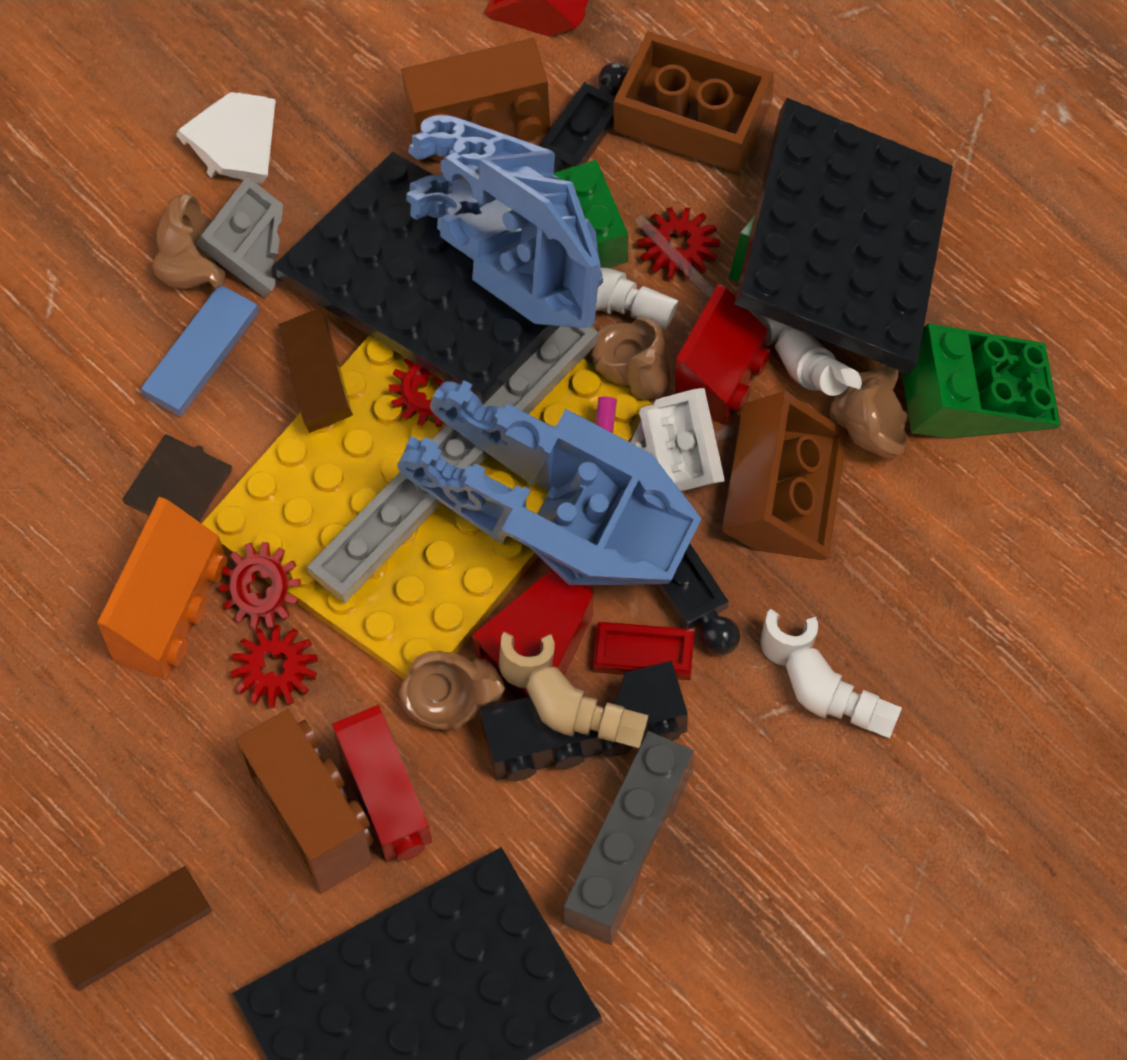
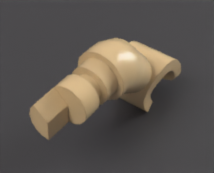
M507 632L501 635L498 666L501 675L508 683L517 687L527 688L544 724L568 736H573L574 732L589 735L590 730L599 732L598 738L640 748L649 715L624 709L625 707L608 702L606 707L597 706V699L584 696L585 690L575 688L557 667H552L555 643L551 634L541 639L540 654L534 657H523L513 650L514 637Z

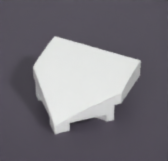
M230 92L177 131L176 136L184 146L189 143L208 167L206 173L210 178L216 176L218 172L220 175L242 180L248 176L255 183L264 184L269 169L276 99Z
M705 388L692 389L655 400L653 405L642 406L639 412L641 421L630 443L651 453L680 491L725 481Z

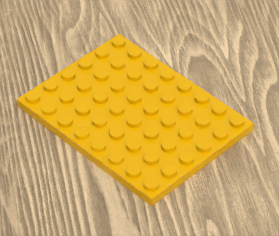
M368 336L340 367L353 416L309 433L300 412L202 524L219 536L223 551L229 556L235 551L243 558H246L247 553L244 545L252 543L257 554H260L262 542H269L271 557L274 556L279 547L283 548L285 554L281 565L284 566L290 561H295L297 565L286 575L287 579L299 578L301 580L300 586L288 587L287 591L299 599L297 604L399 677L405 679L414 659L424 653L443 651L458 654L472 637V634L479 629L539 556L530 547L509 536H506L503 544L495 541L442 503L346 603H343L309 576L307 566L400 473L397 464L411 436L420 441L423 440L424 436L432 440L447 425L442 421L443 425L437 427L434 416L429 415L424 426L419 427L417 422L420 413L417 412L410 419L404 420L401 414L408 406L393 408L391 401L402 397V395L389 392V384H401V381L393 376V372L395 369L405 373L409 370L404 362L406 357L373 337ZM583 358L529 415L550 426H555L558 424L564 410L568 409L595 424L598 397H613L617 399L613 434L631 442L641 421L639 412L642 406L653 404L648 400H638L636 396L631 394L630 388L615 385L608 381L601 373L594 371L592 363ZM428 380L427 386L419 388L418 392H424L427 400H432L437 388L439 389L437 380ZM488 455L479 465L486 469L484 475L511 489H514L516 485L521 488L526 487L531 491L525 500L526 508L538 514L549 491L535 483L533 487L526 484V480L491 455ZM260 571L256 573L257 576L272 585L270 578H263Z

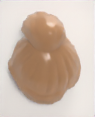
M187 192L181 196H175L169 201L166 210L160 217L157 229L159 251L152 263L154 273L157 278L172 288L190 289L208 282L215 288L221 287L224 284L225 272L216 265V260L195 245L213 220L201 213L198 199Z
M639 317L632 323H611L598 331L599 342L590 350L594 371L601 373L608 381L615 385L630 387L631 394L636 396L638 400L652 401L666 392L671 373L665 361L663 330L653 319Z
M880 363L867 371L859 373L862 381L861 390L848 386L843 393L836 395L831 402L829 414L834 423L847 428L849 436L857 446L870 453L880 455L885 459H892L896 455H901L905 452L908 442L905 426L909 415L908 412L903 411L900 402L893 392L899 370Z
M429 651L414 659L409 673L402 681L399 696L402 708L414 721L433 729L457 732L462 725L476 716L481 706H492L498 703L499 699L503 696L505 684L495 665L486 659L471 658L469 660L466 657L459 656L457 653Z

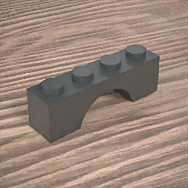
M647 732L564 905L566 926L612 945L632 902L635 888L649 851L664 822L674 813L693 773L694 750L652 732Z

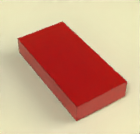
M598 621L593 671L594 673L624 675L625 672L672 661L677 679L691 681L695 629Z

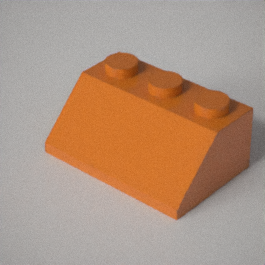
M158 497L97 624L114 662L166 680L172 666L178 667L185 656L188 645L186 637L192 624L197 625L201 622L207 608L208 600L206 595L212 582L218 583L223 576L221 571L223 566L226 567L227 556L224 554L220 538L216 533L171 501L162 497Z

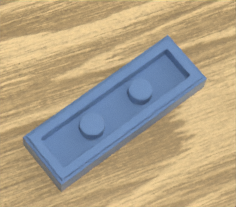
M225 286L217 287L141 387L143 397L182 417L260 313L258 304Z

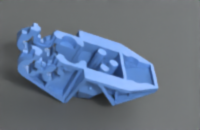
M436 115L425 119L421 123V132L412 136V144L409 145L408 153L418 160L433 155L445 156L444 160L441 161L440 171L444 174L427 176L410 183V192L407 193L406 201L411 204L410 216L416 220L427 215L438 218L437 229L440 230V237L474 260L472 280L534 324L587 328L595 324L598 286L603 281L597 249L596 231L589 220L584 217L573 182L561 180L553 175L555 153L549 149L457 117Z
M465 380L462 384L448 381L443 382L439 389L437 388L430 403V408L440 420L526 480V484L533 487L535 483L548 490L549 493L538 514L526 508L525 500L531 491L526 487L521 488L517 485L514 489H511L484 475L486 469L476 463L473 467L468 465L466 469L450 464L440 456L442 453L438 449L440 444L425 436L422 441L411 436L397 464L399 471L406 478L495 541L503 544L506 536H509L530 547L568 585L669 584L702 518L651 453L568 409L564 410L557 426L554 428L508 403L505 408L482 405L479 397L470 391L472 384Z

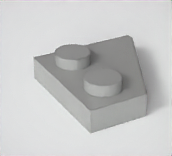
M247 176L195 245L262 297L266 298L275 287L276 279L272 278V266L279 252L280 238L277 229L282 223L283 204Z

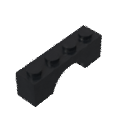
M672 661L624 673L622 688L613 704L625 707L624 709L649 715L643 740L648 731L671 741L678 739L682 733L687 732L688 713ZM529 697L480 709L482 728L496 781L507 778L509 781H520L532 777L536 770L556 766L558 769L572 768L581 764L587 757L603 753L607 757H614L625 754L633 748V746L600 739L598 738L599 732L590 730L589 735L574 732L573 736L557 732L541 721Z

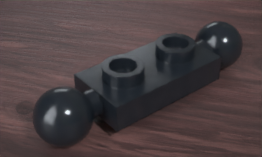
M619 62L605 65L598 75L599 88L584 82L539 144L540 147L555 153L554 173L586 163L614 124L613 101L629 70L626 65Z
M689 544L669 584L655 585L684 628L692 629L701 623L703 626L701 640L704 647L710 653L715 655L729 654L739 644V628L731 619L718 615V613L728 608L729 601L692 545Z

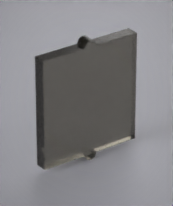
M165 434L122 500L124 504L150 516L158 497L168 499L200 522L233 469L231 465L204 453L202 446L198 445L194 448Z

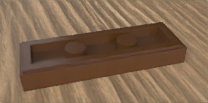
M320 307L278 324L303 422L309 433L353 416L327 318L322 308Z
M184 866L52 945L77 988L81 991L210 914L212 910L187 867Z

